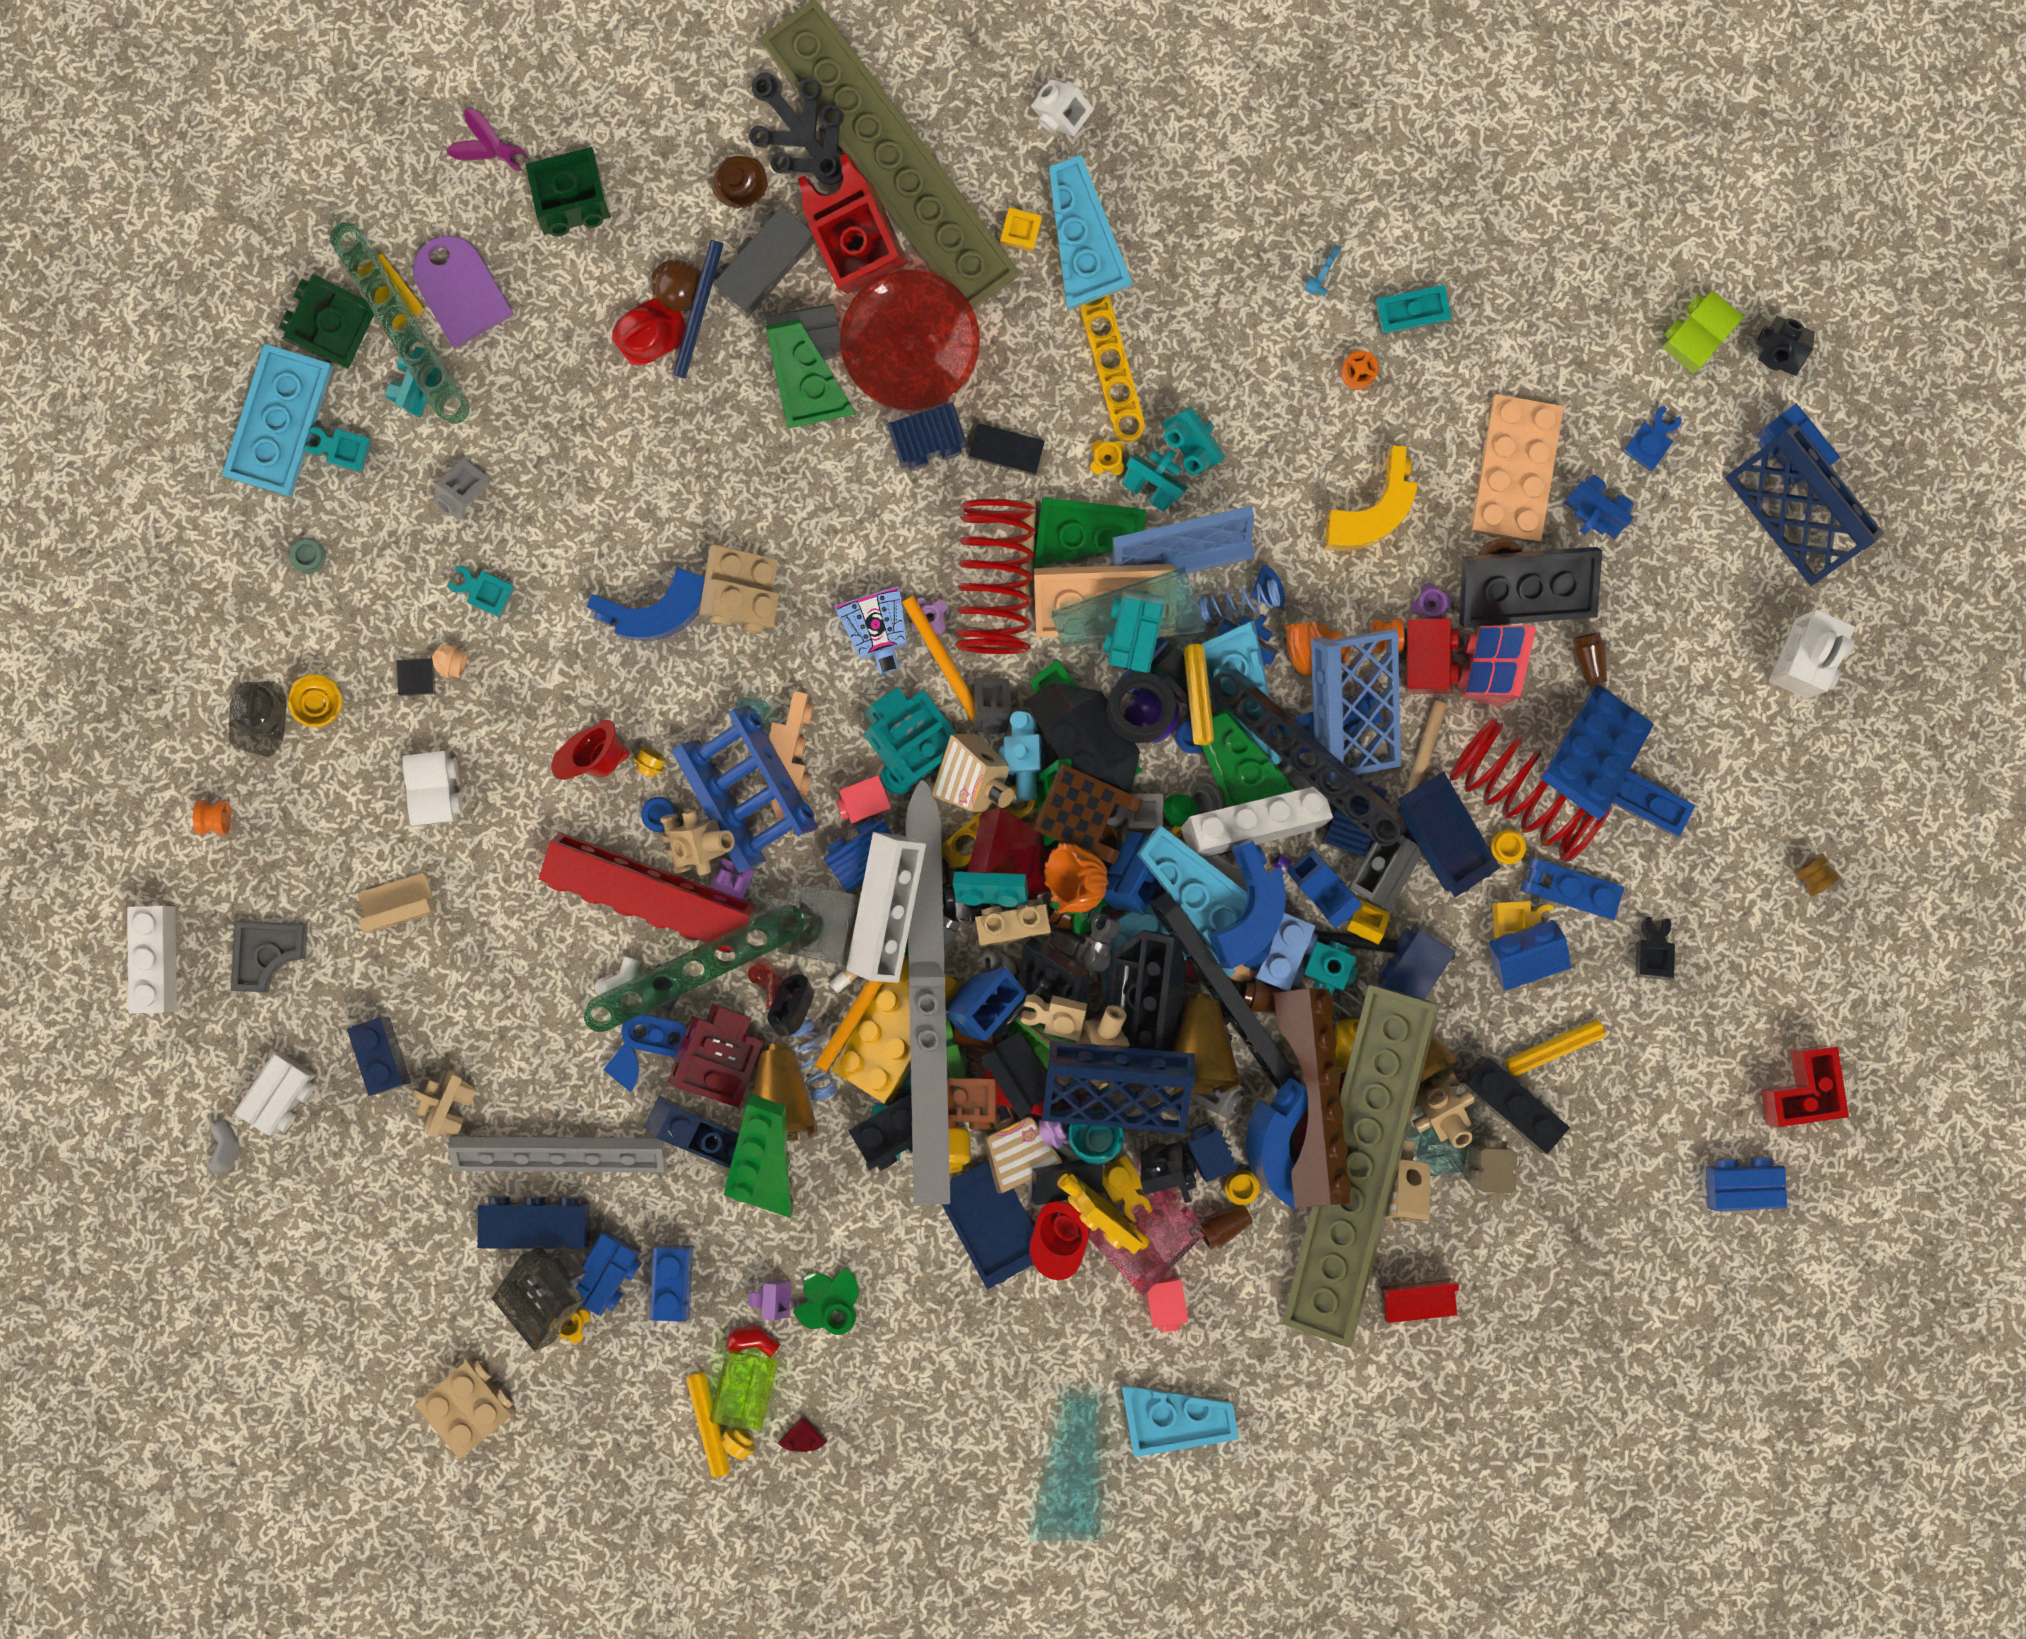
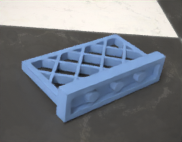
M1252 506L1112 538V565L1175 564L1177 577L1254 559L1255 553L1252 545L1254 512Z
M1389 629L1330 640L1325 637L1311 639L1314 738L1343 764L1344 756L1352 745L1357 748L1362 754L1353 765L1346 766L1355 775L1400 767L1398 631ZM1387 640V652L1378 662L1369 653L1378 641ZM1353 646L1359 653L1350 665L1346 667L1341 663V648ZM1367 658L1375 665V668L1363 682L1354 672L1364 659ZM1383 672L1388 677V686L1379 696L1370 687ZM1351 677L1360 687L1351 699L1347 701L1342 697V688ZM1368 692L1376 701L1364 716L1355 706L1365 693ZM1384 706L1389 711V719L1380 730L1371 721ZM1353 712L1361 721L1351 734L1348 735L1343 731V722ZM1369 726L1377 735L1367 748L1364 749L1356 740L1365 728ZM1385 740L1389 743L1390 758L1377 760L1372 754L1382 741ZM1335 772L1326 774V781L1331 784L1343 782L1342 778Z

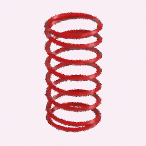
M968 500L960 505L962 511L968 513L960 516L963 522L1003 523L1023 528L1028 533L997 539L962 537L959 539L962 545L1006 547L1024 552L1027 556L992 562L961 560L958 563L961 568L1004 570L1023 575L1027 578L1001 584L960 583L957 587L961 591L1001 593L1026 601L1014 605L996 607L959 606L956 610L960 614H983L1009 618L1023 622L1024 625L991 630L958 629L955 633L959 637L979 638L959 640L955 643V646L958 650L984 654H1019L1028 652L1031 649V645L1024 639L1010 634L1024 632L1032 626V622L1028 618L1013 611L1025 609L1033 603L1029 595L1015 590V588L1026 586L1033 581V575L1027 570L1017 567V565L1025 564L1034 558V552L1025 545L1019 544V542L1026 541L1035 534V529L1020 520L1031 516L1036 511V508L1032 504L1018 500ZM1008 506L1022 508L1026 510L991 511L971 507ZM981 645H987V646H1005V647H983V646H981Z
M1497 718L1489 720L1459 757L1450 772V781L1457 780L1472 764L1464 782L1465 792L1477 790L1490 779L1483 795L1484 805H1493L1508 794L1502 808L1503 819L1514 818L1527 808L1521 821L1522 833L1532 832L1545 822L1540 834L1541 846H1551L1563 837L1559 847L1560 860L1564 862L1574 860L1602 827L1612 809V803L1607 813L1600 820L1597 819L1591 830L1577 846V842L1595 819L1590 814L1570 840L1578 823L1586 813L1581 807L1560 831L1546 840L1548 831L1567 797L1561 794L1541 817L1527 827L1536 804L1548 786L1542 780L1521 804L1509 812L1510 805L1521 784L1542 755L1541 750H1536L1512 780L1490 799L1498 778L1521 744L1522 736L1516 737L1493 766L1471 785L1483 758L1503 729V722L1498 723Z

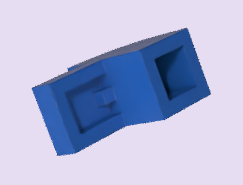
M1313 848L1287 871L1298 887L1314 902L1335 928L1350 919L1355 911L1362 906L1356 895Z

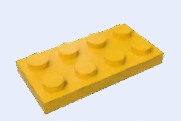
M904 956L899 983L884 982L830 1069L888 1106L894 1100L911 1071L908 956ZM946 974L945 1005L962 985Z

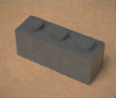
M783 206L776 213L771 211L764 217L760 224L762 229L754 238H746L737 250L739 255L731 264H723L714 277L716 281L713 285L716 292L747 319L816 242L811 230Z

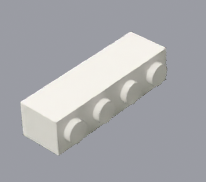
M1310 787L1190 816L1181 829L1186 845L1203 858L1232 851L1231 846L1241 841H1254L1256 845L1321 829L1333 816L1327 798L1316 788Z
M873 832L846 971L869 981L899 983L926 843L903 835Z

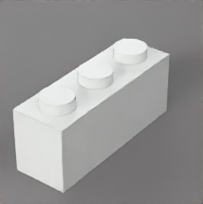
M127 907L129 1014L177 1012L175 907Z

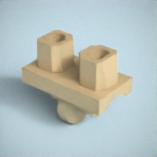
M448 1069L437 1096L435 1093L439 1083L431 1079L425 1091L415 1088L412 1093L414 1098L420 1100L416 1113L426 1116L430 1105H432L423 1129L427 1130V1135L437 1138L439 1133L457 1137L463 1123V1118L449 1113L448 1110L452 1101L470 1106L477 1090L473 1085L462 1080L459 1073Z

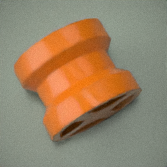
M1364 350L1351 353L1346 358L1341 369V378L1344 384L1354 390H1363L1369 387L1379 370L1375 356Z
M1394 618L1391 622L1373 619L1371 633L1389 629L1398 631V653H1402L1404 649V626L1402 619ZM1387 640L1378 641L1372 649L1373 653L1381 654L1384 650H1387Z
M197 800L195 802L193 827L196 834L206 835L209 831H215L218 835H227L229 833L231 807L227 800H218L215 804H210L207 800Z

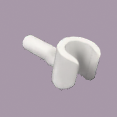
M835 1022L828 1026L826 1033L820 1035L808 1047H819L828 1044L832 1037L831 1029L840 1025V1022ZM811 1050L801 1051V1053L805 1054Z

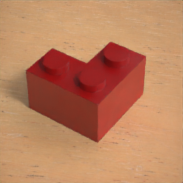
M1822 1045L1790 1050L1796 1085L1761 1090L1766 1125L1785 1127L1849 1117L1838 1046Z

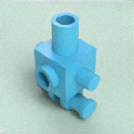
M1016 711L1010 717L1012 736L1004 737V746L1000 747L999 756L1009 764L1008 774L1016 776V800L1038 799L1037 775L1047 768L1046 739L1038 734L1039 726L1033 716L1027 712Z

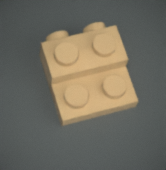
M719 545L710 546L699 615L711 617V624L732 627V622L742 624V631L763 634V629L774 628L779 594L774 593L773 589L778 560Z
M1037 899L1028 900L1027 905H1016V910L1003 912L1002 906L982 909V916L975 917L981 948L1029 940L1031 937L1050 936L1051 931L1046 904L1038 905Z
M472 1357L415 1404L416 1408L459 1460L516 1412L512 1407L515 1404L512 1396L502 1387L498 1390L490 1380L492 1373L481 1360L475 1362Z

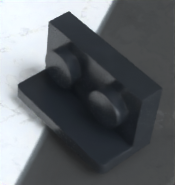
M911 1093L849 1128L848 1131L866 1160L865 1165L869 1171L875 1167L879 1171L888 1168L898 1161L896 1155L906 1149L913 1153Z

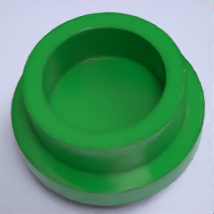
M1171 795L1163 803L1165 819L1168 823L1177 827H1182L1190 816L1197 815L1198 812L1197 803L1186 795Z

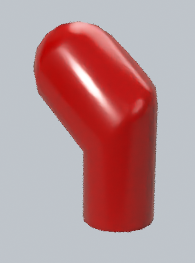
M756 1325L736 1328L729 1333L726 1340V1347L732 1353L737 1354L742 1350L756 1347L769 1358L773 1356L781 1345Z

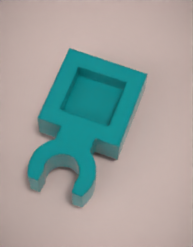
M310 428L309 432L319 436L321 442L317 447L305 445V451L313 456H322L327 453L326 462L329 465L363 474L372 444L370 438L335 429L333 438H330L322 429Z
M456 566L455 570L465 576V581L460 586L448 582L447 587L457 594L470 593L466 601L468 604L501 618L515 586L484 571H481L478 578L474 579L473 574L468 569Z

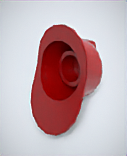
M654 298L630 310L616 322L612 331V341L631 365H645L679 347L686 324L681 311L668 310L659 303L657 298Z
M603 720L593 727L572 736L556 752L551 764L552 774L561 780L571 779L583 773L604 778L611 774L620 763L629 758L630 752L623 745L619 737L615 735V724L611 720Z
M1054 1201L1043 1206L1038 1214L1030 1242V1256L1038 1272L1049 1279L1057 1281L1068 1279L1077 1272L1082 1263L1088 1238L1091 1234V1229L1079 1218L1082 1213L1077 1211L1070 1203Z

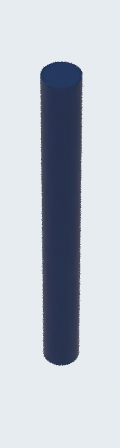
M710 239L673 371L674 376L684 379L687 377L724 243Z

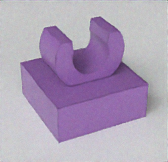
M722 858L710 888L744 900L755 871L750 869L739 873L733 862Z
M776 1280L763 1283V1290L749 1293V1307L762 1308L763 1320L775 1321L790 1317L791 1281Z

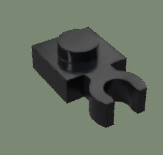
M1646 917L1642 921L1641 930L1647 939L1636 942L1635 977L1671 980L1674 978L1675 943L1665 942V936L1671 931V921L1665 918L1661 922V930L1656 931L1652 927V917Z

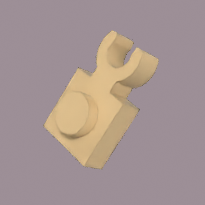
M1030 994L1026 996L1024 1006L1031 1007L1036 1012L1023 1010L1021 1022L1026 1025L1043 1023L1046 1024L1044 1033L1079 1041L1088 1004L1057 996H1052L1051 1003L1048 1004L1039 996Z

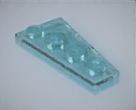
M1185 567L1052 611V619L1064 647L1105 643L1107 631L1114 632L1117 619L1110 618L1114 598L1122 599L1124 589L1136 590L1145 594L1149 593L1166 598L1157 637L1208 632Z
M1099 1394L1064 1395L1030 1534V1541L1101 1540Z

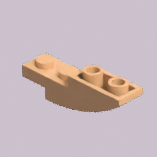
M794 691L786 725L772 722L769 740L800 795L807 796L812 775L806 774L808 769L806 766L795 764V759H802L806 738L801 737L804 724L810 725L814 704L809 703L810 697L808 694ZM775 798L771 802L776 819L780 821L786 816ZM793 829L785 835L792 836Z

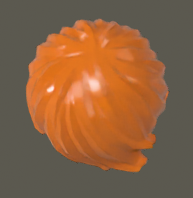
M1316 621L1285 625L1287 636L1285 646L1290 662L1299 673L1308 677L1312 676L1311 639L1325 637L1330 640L1343 637V633H1336L1329 628L1328 624L1319 626ZM1351 646L1341 648V663L1345 664L1347 662Z
M1060 842L1058 848L1052 850L1049 854L1048 862H1045L1046 869L1043 871L1045 873L1044 884L1049 887L1053 895L1051 902L1059 904L1057 908L1058 913H1082L1096 907L1106 895V886L1109 884L1107 869L1101 859L1089 850L1080 848L1076 844H1062Z

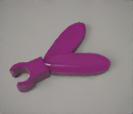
M471 108L466 109L464 114L465 122L479 141L456 142L447 148V154L457 160L465 161L497 157L508 163L513 170L522 171L518 163H512V158L516 154L523 155L525 159L529 158L525 151L520 147H511L500 142L498 136L480 112Z

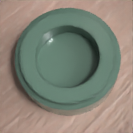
M301 538L291 546L289 560L298 571L311 574L319 571L324 566L326 551L318 541L312 538Z

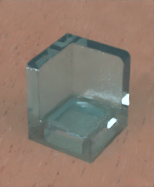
M1430 1127L1420 1134L1416 1156L1422 1163L1429 1164L1432 1177L1462 1173L1465 1168L1469 1144L1463 1148H1455L1449 1138L1440 1142Z

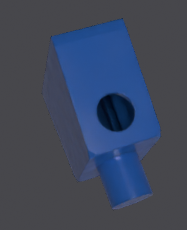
M1006 967L976 974L969 978L945 1005L946 1016L964 1036L986 1041L1028 993Z

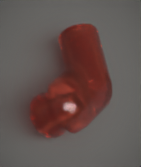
M758 963L749 968L748 979L766 992V1010H769L779 986L783 982V978L769 965Z

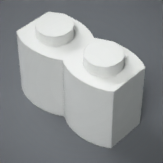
M448 751L403 756V773L407 790L410 825L423 826L458 821L457 814L463 812V803L460 792L455 793L454 779L459 777L456 758H451Z

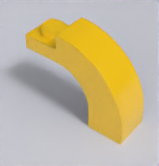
M1393 445L1388 451L1385 491L1378 504L1364 511L1331 510L1328 513L1325 550L1351 551L1374 545L1387 537L1406 517L1415 499L1418 482L1404 481V478L1410 477L1411 457H1406V446Z

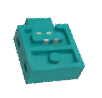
M897 687L874 702L864 713L872 724L863 734L904 790H907L941 766L950 736L957 734L924 689L908 700Z

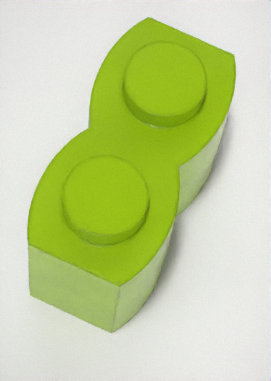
M1713 290L1705 297L1699 293L1685 309L1690 315L1683 323L1677 319L1664 334L1668 340L1662 348L1693 374L1704 365L1744 317Z

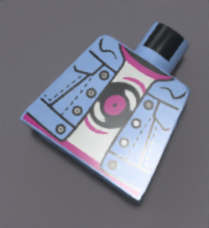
M898 586L835 605L836 612L860 659L864 660L875 657L880 675L900 669L894 650L908 646L901 603L902 598Z

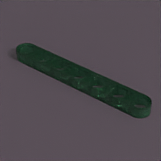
M342 222L336 225L330 234L332 247L431 407L441 419L450 424L463 422L470 412L468 399L366 235L352 223ZM348 232H355V243L349 248H342L341 239L343 235ZM365 259H371L373 262L372 271L365 276H360L358 274L359 264ZM381 287H389V299L384 303H376V291ZM405 314L407 316L406 327L403 330L394 331L392 328L393 319L397 315ZM416 342H423L425 346L423 355L420 358L411 359L409 355L410 347ZM433 370H441V382L435 387H428L426 382L428 374ZM450 398H458L460 402L458 411L453 415H446L444 412L446 401Z
M794 905L780 906L594 997L586 1006L584 1013L585 1024L595 1032L608 1031L795 940L802 934L804 929L803 912ZM784 915H792L798 920L799 924L794 930L788 931L779 926L778 920ZM759 930L766 935L767 940L763 945L754 946L747 940L748 933ZM720 946H729L735 951L736 955L732 960L722 961L716 956L715 951ZM690 961H697L703 965L704 972L699 976H690L685 972L684 966ZM665 976L672 981L673 987L665 992L659 991L653 985L654 979ZM629 991L636 992L641 996L642 1002L638 1006H628L623 1002L622 995ZM595 1007H604L610 1012L611 1017L607 1021H597L592 1017L591 1010Z

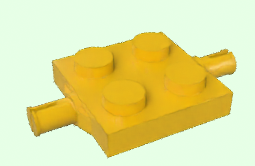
M1064 1174L1060 1177L1057 1185L1070 1195L1068 1198L1069 1203L1082 1213L1079 1218L1090 1229L1096 1231L1099 1227L1105 1232L1103 1234L1105 1239L1118 1250L1123 1246L1132 1254H1135L1139 1249L1144 1250L1150 1243L1149 1237L1141 1233L1133 1223H1129L1119 1209L1074 1174L1070 1176Z

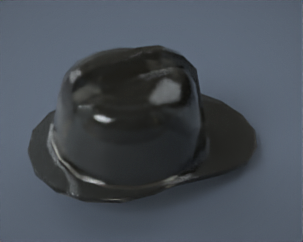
M275 681L243 682L235 690L230 702L228 729L229 739L233 748L270 757L281 746L285 731L287 700L282 687Z

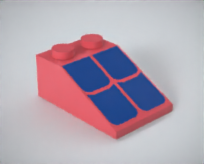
M1531 625L1481 626L1475 630V634L1470 633L1464 651L1465 654L1470 655L1467 668L1461 667L1459 684H1457V688H1462L1460 697L1502 707L1519 698L1537 627Z

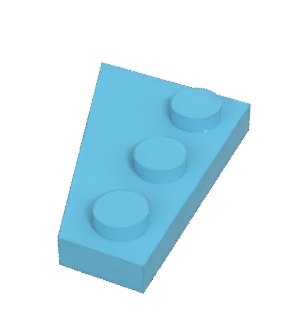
M1121 1384L1134 1457L1239 1439L1232 1401Z

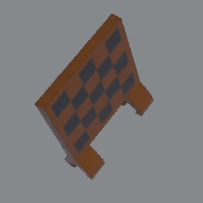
M1061 763L1033 830L1063 843L1076 844L1080 848L1089 850L1100 859L1115 864L1119 851L1099 843V839L1115 803L1137 812L1142 799Z

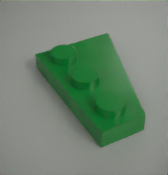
M800 319L765 326L788 429L856 414Z
M1042 497L1034 567L1113 551L1112 538L1144 531L1146 509Z
M1227 708L1212 713L1214 741L1210 745H1202V748L1227 807L1297 791L1294 784Z

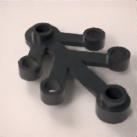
M766 72L758 74L752 82L754 96L761 101L769 103L792 132L772 131L767 127L758 125L753 127L749 133L750 142L760 148H766L769 145L805 147L813 158H792L789 154L777 152L770 161L773 171L780 174H788L791 171L814 173L818 181L827 185L840 182L843 179L842 162L840 159L842 154L838 152L840 125L844 120L843 111L834 105H827L822 109L820 118L826 125L823 148L816 139L818 100L823 91L820 82L812 78H806L800 83L799 93L804 98L803 117L801 120L781 95L782 83L780 79ZM767 80L769 88L766 92L762 93L760 85L763 81ZM813 83L815 85V92L808 96L806 88L809 84ZM835 110L837 118L834 122L830 123L828 121V113ZM763 130L765 132V140L758 143L756 136L758 132ZM785 157L787 161L786 167L780 170L778 168V161L780 158ZM831 160L833 169L826 173L824 164L826 161Z

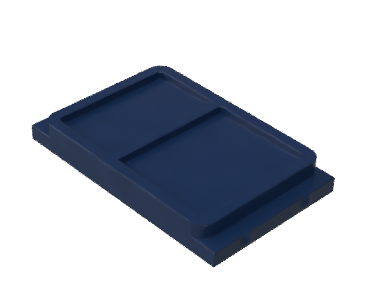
M1444 771L1425 783L1418 784V787L1397 799L1400 804L1398 812L1404 819L1411 835L1443 889L1448 892L1451 891L1454 898L1463 892L1469 891L1471 887L1483 879L1489 878L1492 873L1501 868Z
M989 1160L968 1171H963L961 1175L951 1179L950 1204H941L987 1290L999 1283H1004L1006 1279L1028 1267L1034 1266L1030 1256V1242L1035 1228L1014 1188L1004 1193L997 1192Z

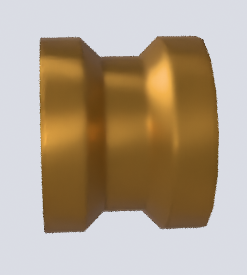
M1824 853L1810 859L1794 872L1798 879L1804 880L1807 884L1806 890L1810 896L1819 894L1840 878L1837 871L1831 870L1827 865L1828 859Z

